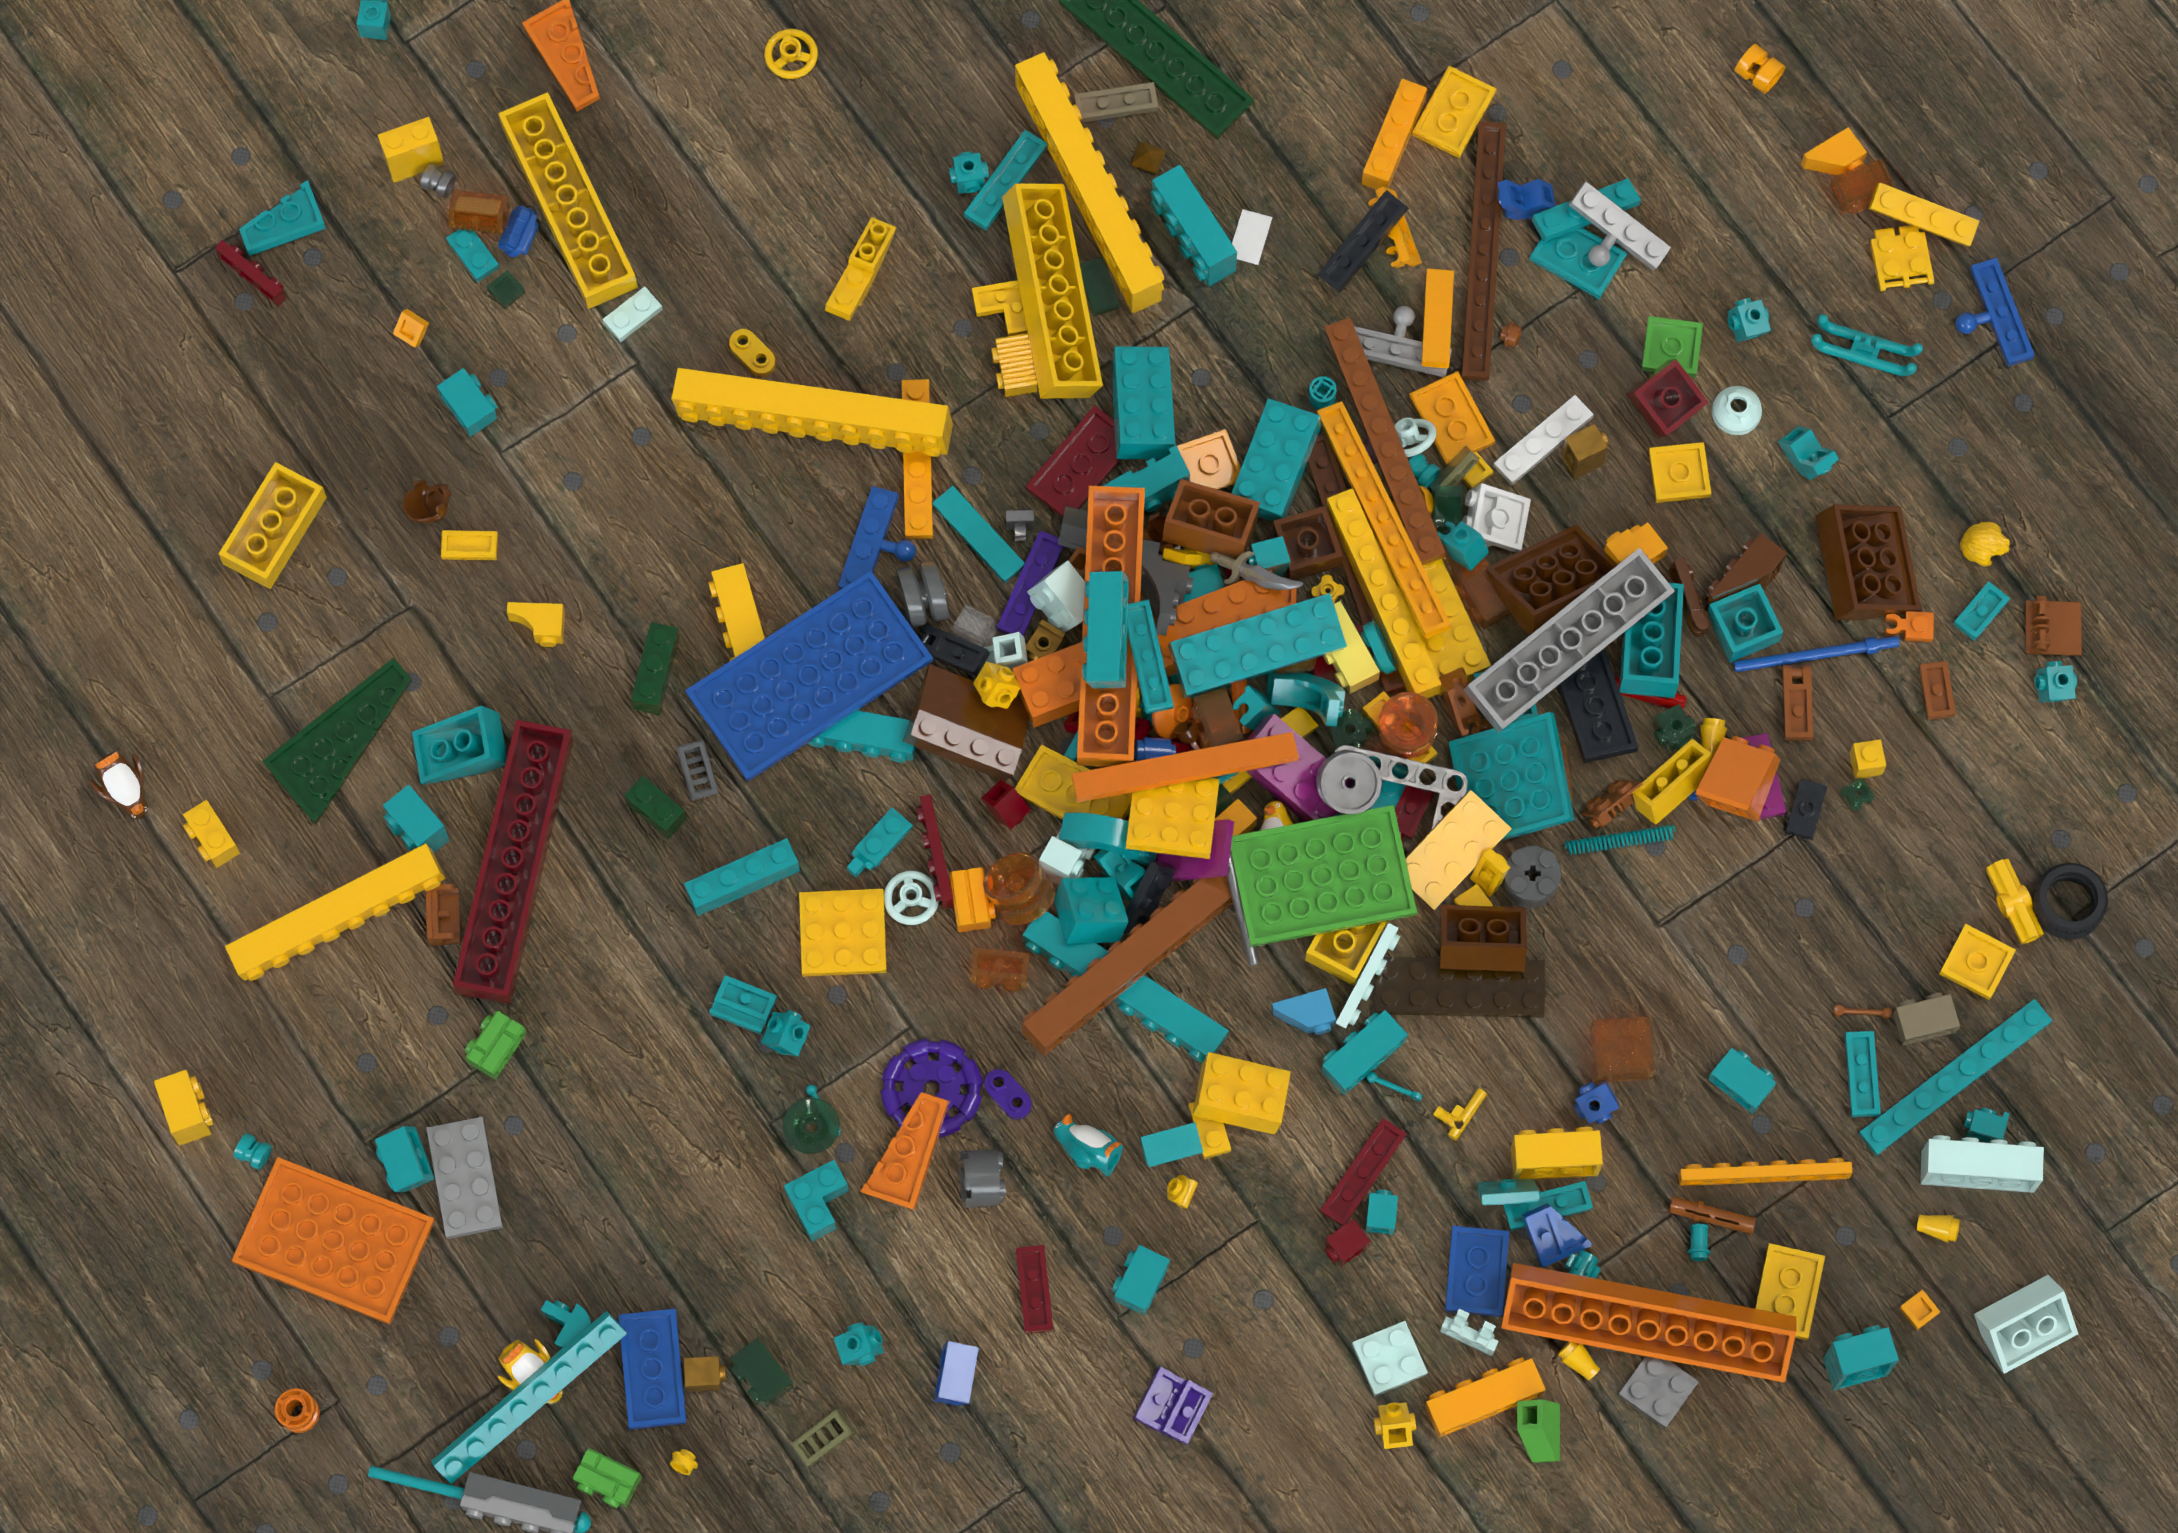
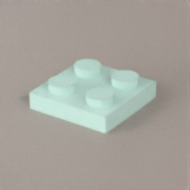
M1406 1321L1352 1342L1374 1397L1428 1374Z

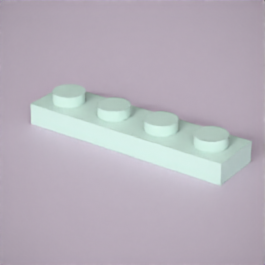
M1388 923L1336 1022L1337 1025L1345 1029L1348 1024L1354 1026L1361 1013L1360 1010L1356 1009L1360 1000L1367 1001L1374 988L1373 985L1369 984L1374 974L1380 976L1387 963L1383 959L1387 949L1393 951L1400 938L1396 934L1398 927Z

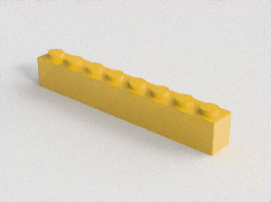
M1353 488L1327 498L1326 507L1333 527L1394 657L1413 704L1438 695L1441 688L1439 677Z
M424 844L226 945L225 948L238 976L245 981L248 979L253 981L262 977L265 974L264 971L272 967L279 968L286 965L290 961L289 958L297 954L305 955L315 949V945L323 941L331 942L340 936V932L348 928L350 930L359 928L365 923L364 920L372 916L379 917L390 911L391 906L399 902L400 904H405L413 900L415 894L423 890L430 891L437 888L441 884L440 881L446 878L433 850L427 844Z

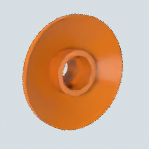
M1179 684L1169 685L1174 708L1152 713L1154 730L1162 738H1176L1177 736L1174 732L1176 726L1181 722L1189 720L1191 716V697L1184 698Z

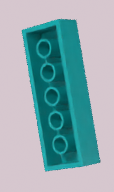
M1330 593L1178 639L1168 644L1184 698L1340 651L1347 647Z

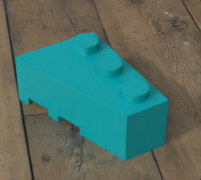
M1175 445L1169 448L1171 454L1156 462L1153 457L1146 461L1148 467L1134 473L1130 470L1103 486L1145 488L1144 511L1152 512L1160 508L1162 503L1168 500L1173 501L1180 480L1190 481V472Z

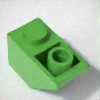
M1543 1399L1517 1401V1430L1533 1463L1560 1461V1404Z

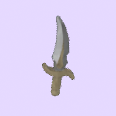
M1252 551L1242 553L1236 560L1218 552H1213L1210 555V560L1213 563L1232 570V575L1224 581L1225 584L1237 582L1240 576L1246 582L1253 581L1258 586L1274 590H1290L1301 587L1304 584L1300 581L1280 577L1267 571L1260 565L1246 564L1247 559L1255 554Z

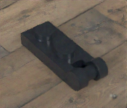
M925 624L920 631L922 635L919 639L933 659L973 676H978L990 655L988 649L931 625ZM931 639H932V640L935 639V641L933 642L932 646H930L929 643H930Z
M1157 861L1150 863L1125 911L1129 922L1124 930V934H1129L1140 923L1142 925L1146 924L1150 920L1151 914L1158 908L1159 902L1176 871V868L1170 863Z

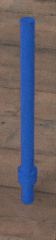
M1898 636L1880 639L1869 637L1864 638V641L1734 661L1733 664L1735 672L1862 652H1866L1867 655L1878 653V650L1899 647L1900 643Z

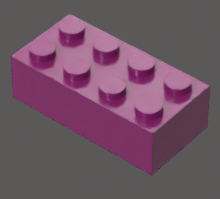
M1277 715L1265 716L1247 740L1293 732L1299 761L1247 770L1245 772L1302 821L1308 822L1334 817L1338 811L1322 801L1317 793L1315 781L1318 768L1326 758ZM1349 778L1345 780L1347 788H1351L1350 783L1352 780Z

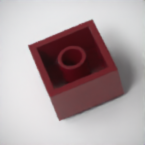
M1677 359L1667 360L1626 393L1658 437L1668 436L1709 403Z

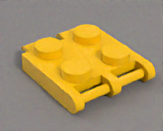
M1912 225L1898 227L1897 236H1895L1894 228L1874 230V239H1871L1870 247L1880 292L1886 291V288L1903 286V288H1910V285L1934 284L1925 232H1919V228ZM1926 275L1924 278L1909 279V277ZM1899 278L1902 279V281H1894V282H1887V283H1885V280L1899 279Z

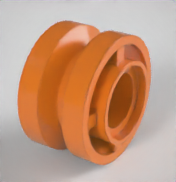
M294 1388L285 1391L279 1396L275 1404V1415L277 1420L289 1431L304 1433L316 1425L320 1409L317 1401L308 1392ZM298 1405H303L302 1412L298 1416L293 1417V1409Z

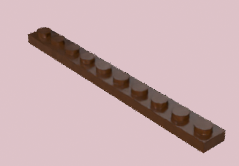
M1479 121L1462 379L1489 381L1501 210V205L1498 201V182L1503 180L1506 123Z
M1326 434L1318 435L1307 464L1321 506L1323 507L1326 506L1327 498L1347 490L1333 448ZM1335 531L1343 554L1342 568L1361 625H1365L1373 620L1376 622ZM1369 647V649H1370V651H1371V654H1372V657H1374V656H1375V655H1374V652H1373L1372 648ZM1398 668L1387 675L1383 671L1380 672L1379 678L1386 694L1407 689Z

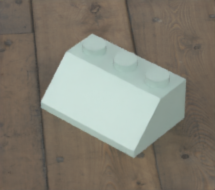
M2049 1275L1974 1314L1980 1334L2004 1374L2078 1335L2065 1292Z

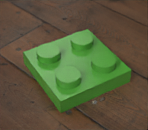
M1649 316L1641 371L1654 372L1667 360L1677 359L1690 377L1696 378L1703 323Z

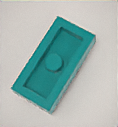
M469 223L446 237L447 243L477 283L500 268L497 261Z
M1988 581L1954 621L1953 625L1975 642L2009 602L2010 597Z

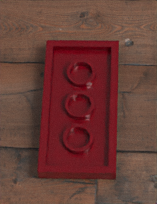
M1094 405L1026 485V491L1062 518L1065 507L1080 509L1088 500L1089 486H1100L1122 460L1116 459L1114 420Z

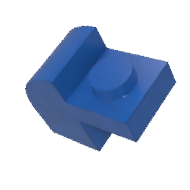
M1507 179L1498 182V201L1502 208L1505 209L1506 218L1515 220L1532 218L1533 215L1556 206L1552 185L1541 179H1536L1523 185H1518Z

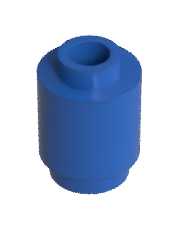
M1143 737L1142 740H1135L1134 762L1176 754V746L1171 744V740L1167 738Z

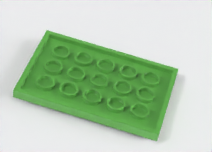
M1394 805L1365 810L1361 813L1344 814L1232 836L1230 853L1233 858L1250 947L1417 915Z

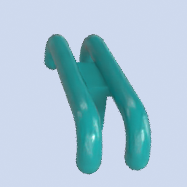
M1825 314L1818 316L1817 323L1822 330L1853 340L1850 350L1827 343L1822 340L1820 334H1814L1811 337V343L1820 352L1898 376H1911L1916 372L1917 366L1915 363L1899 365L1879 359L1877 356L1880 349L1906 357L1918 356L1923 351V346L1920 343H1915L1913 346L1903 345L1832 323Z

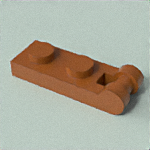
M1782 665L1784 740H1812L1811 665H1802L1801 668ZM1792 679H1801L1802 684H1792Z

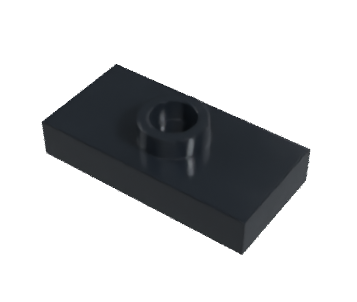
M1800 779L1785 833L1813 840L1828 786Z

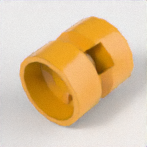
M1755 43L1745 52L1734 71L1745 80L1752 79V85L1763 94H1766L1780 79L1786 66L1774 57L1767 58L1768 52Z

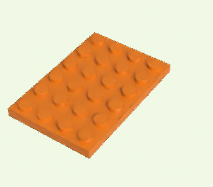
M277 1157L231 1261L236 1265L390 1325L435 1223V1219Z

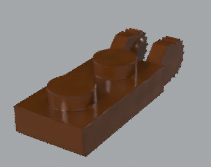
M1684 557L1675 559L1669 572L1673 583L1684 584L1682 611L1688 627L1691 629L1690 632L1694 636L1701 637L1710 627L1708 612L1701 609L1702 597L1698 590L1695 591L1692 582L1694 574L1691 566L1686 564Z

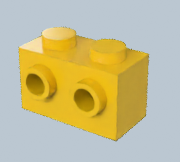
M207 800L183 814L187 822L183 827L191 839L196 837L200 842L201 846L197 847L206 862L211 859L214 866L218 868L240 854L236 844Z

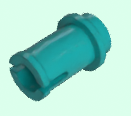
M1690 1225L1691 1244L1688 1255H1690V1260L1701 1262L1708 1260L1710 1250H1708V1225Z

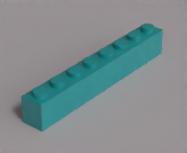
M1043 908L1040 909L1023 933L1024 947L1037 956L1039 953L1048 958L1047 962L1059 971L1065 969L1072 974L1071 978L1075 975L1082 976L1088 971L1086 968L1093 960L1098 957L1103 959L1109 954L1107 950L1096 943L1067 944L1060 920ZM1145 975L1113 1000L1119 1005L1118 1009L1129 1017L1135 1015L1142 1020L1141 1024L1152 1032L1158 1030L1165 1035L1164 1039L1177 1048L1181 1045L1189 1051L1188 1055L1199 1063L1204 1061L1208 1052L1217 1054L1229 1036V1030Z

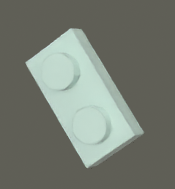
M643 287L602 320L604 325L621 343L662 311L663 308L649 290Z

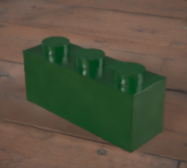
M650 622L631 698L633 710L661 715L680 639L677 627Z

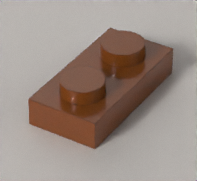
M1948 662L1920 664L1918 668L1927 720L1955 717L1956 711Z

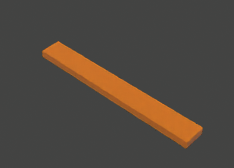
M1293 732L1072 773V781L1076 800L1079 803L1299 761Z

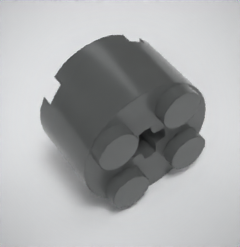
M1527 846L1515 850L1507 861L1510 869L1502 881L1503 889L1506 895L1519 907L1526 909L1540 908L1549 902L1557 892L1561 878L1560 865L1554 853L1542 847ZM1528 874H1534L1535 881H1530Z
M995 1149L960 1151L959 1161L964 1163V1168L959 1169L961 1199L965 1200L963 1207L999 1206V1203H1003V1197L1006 1196L1005 1180H1000L999 1176L1001 1169H1003L1002 1152H996Z

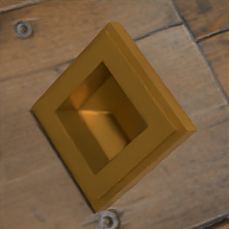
M1141 141L1131 166L1156 175L1166 150Z

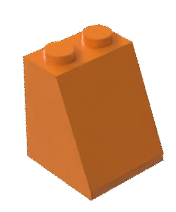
M1733 736L1731 740L1723 737L1695 794L1706 806L1758 822L1781 759L1774 753L1775 750L1771 747L1759 744L1758 748L1748 745L1749 741L1743 738Z

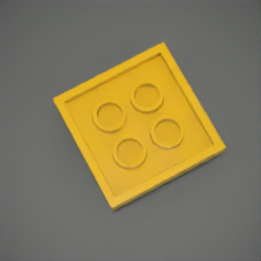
M1205 778L1133 792L1126 849L1210 859L1219 779Z
M883 889L799 892L802 977L887 973Z

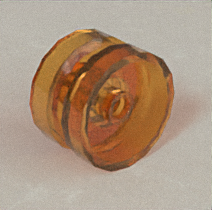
M1013 853L999 859L990 867L983 882L984 891L989 900L994 904L1000 917L1009 924H1026L1038 919L1049 909L1055 897L1053 883L1048 875L1044 873L1038 859L1029 853Z

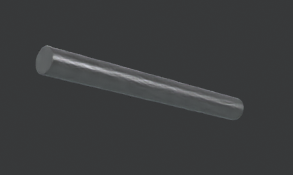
M1230 854L1227 880L1249 966L1260 964L1256 946L1250 947L1232 854Z

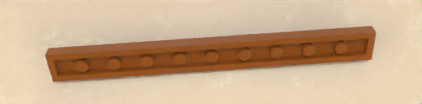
M1349 317L1325 326V332L1397 511L1422 565L1446 557L1445 550L1351 318Z

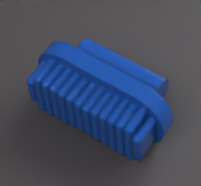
M523 205L516 206L512 210L503 231L504 233H502L501 239L498 242V247L511 258L519 254L527 255L540 226L536 222L537 213Z

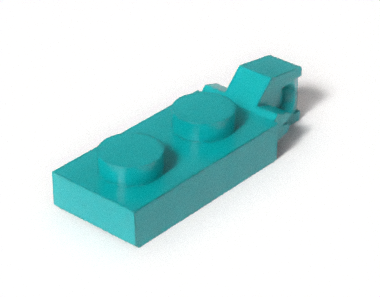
M891 808L855 847V850L851 853L854 859L847 866V871L857 878L865 868L870 871L874 867L877 868L912 830L913 825L894 808Z

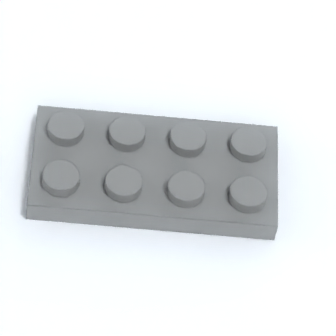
M483 1117L427 1127L446 1238L451 1239L503 1228Z

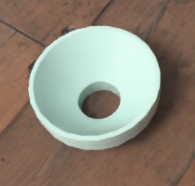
M1731 386L1722 390L1712 405V417L1715 424L1723 432L1731 435H1744L1751 432L1758 425L1762 415L1761 402L1757 395L1750 389L1742 386ZM1734 399H1741L1746 403L1747 408L1743 412H1735L1732 410L1730 403Z

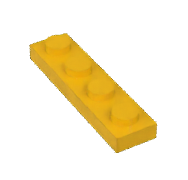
M1877 183L1868 208L1967 247L1971 246L1979 224V220L1883 183Z

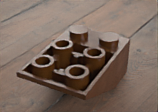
M1762 533L1755 540L1751 537L1741 550L1743 552L1738 560L1733 558L1724 570L1726 573L1722 580L1717 578L1709 587V593L1705 598L1707 604L1704 611H1708L1711 603L1757 584H1761L1764 591L1781 571L1787 552Z

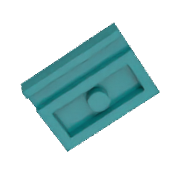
M725 975L709 1014L762 1035L763 1029L777 1001V995Z

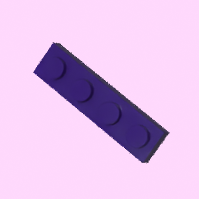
M1039 531L997 625V631L1006 635L1020 632L1023 637L1025 636L1037 609L1032 604L1031 596L1027 591L1055 569L1064 546L1058 545V537Z

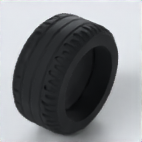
M2062 863L2048 869L2037 882L2031 898L2033 912L2042 929L2060 939H2078L2090 934L2098 927L2108 908V892L2103 880L2089 867L2076 863ZM2061 881H2071L2081 885L2091 897L2093 907L2091 914L2080 921H2067L2058 917L2051 910L2047 901V892L2050 886Z

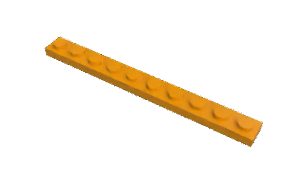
M1341 401L1317 410V415H1320L1321 425L1356 494L1361 508L1425 639L1451 630V623L1343 402Z

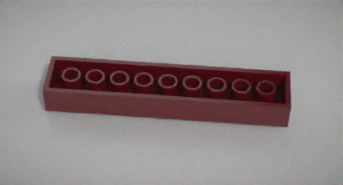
M516 719L453 982L456 994L506 1004L512 1003L574 740L571 730Z

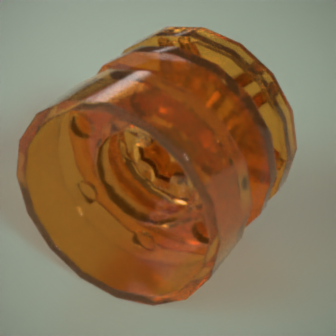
M1402 692L1391 697L1383 705L1379 716V737L1384 748L1392 755L1405 759L1417 758L1425 754L1433 746L1438 728L1437 712L1433 704L1425 696L1414 692ZM1406 723L1413 727L1410 734H1407V731L1404 730V724Z

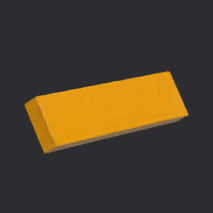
M1427 268L1421 366L1449 368L1454 271Z

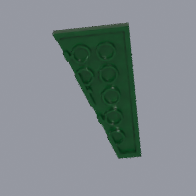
M394 658L262 761L315 825L412 682L411 677Z

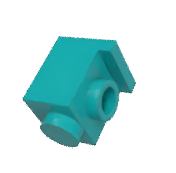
M1988 1108L1975 1109L1974 1112L1967 1111L1963 1127L1968 1128L1966 1137L1977 1138L1979 1141L1990 1143L1991 1140H2003L2010 1113L2004 1112L2002 1116H1998L1996 1111Z

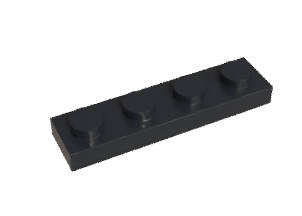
M1386 190L1318 275L1341 293L1409 208Z

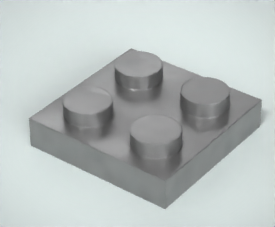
M1645 1356L1618 1396L1666 1429L1699 1381L1669 1360Z

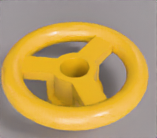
M784 29L775 33L768 40L764 50V58L768 68L775 75L785 79H797L805 76L813 69L817 62L818 49L813 38L806 32L798 29ZM794 37L802 39L808 45L810 54L802 52L799 40ZM783 39L779 46L781 57L774 62L772 57L773 48L778 41ZM788 50L795 51L793 54L787 53ZM796 60L806 62L805 66L795 71L782 69L788 62Z

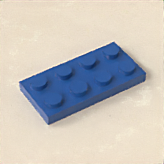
M676 1309L620 1314L619 1324L627 1333L621 1338L629 1430L686 1424Z

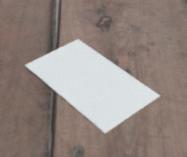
M1242 209L1232 242L1237 251L1238 260L1259 264L1272 217Z

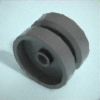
M934 560L920 563L918 569L921 581L919 582L914 570L910 566L896 570L903 604L911 628L926 624L925 607H928L931 618L934 621L938 622L949 619L945 587Z

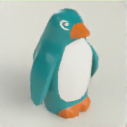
M1067 1114L1063 1120H1060L1054 1126V1136L1078 1167L1084 1169L1096 1167L1105 1176L1109 1177L1121 1157L1122 1143L1117 1142L1111 1134L1104 1130L1095 1129L1089 1125L1075 1124L1071 1114Z

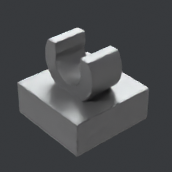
M1034 510L1006 511L1007 530H1015V541H1026V530L1034 529Z

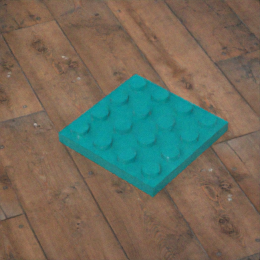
M1547 712L1510 723L1499 733L1493 728L1449 741L1453 768L1463 773L1468 781L1466 793L1471 789L1512 828L1500 842L1575 820L1554 713ZM1455 775L1457 790L1462 787V779Z

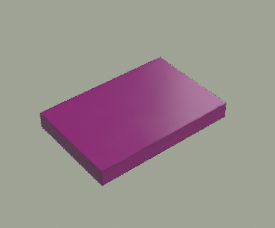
M1229 819L1214 821L1210 859L1158 853L1157 862L1170 863L1176 868L1172 881L1227 876L1234 822Z

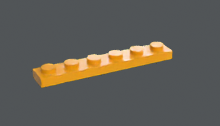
M929 379L902 380V399L930 403ZM922 451L903 452L905 539H933L931 456L924 454Z
M1843 1158L1828 1159L1827 1163H1816L1813 1159L1798 1161V1164H1787V1161L1779 1160L1772 1161L1770 1165L1759 1166L1758 1162H1745L1740 1167H1730V1163H1717L1713 1165V1168H1702L1701 1164L1686 1165L1685 1169L1680 1170L1678 1179L1679 1186L1838 1180L1849 1179L1853 1172L1852 1162H1844Z

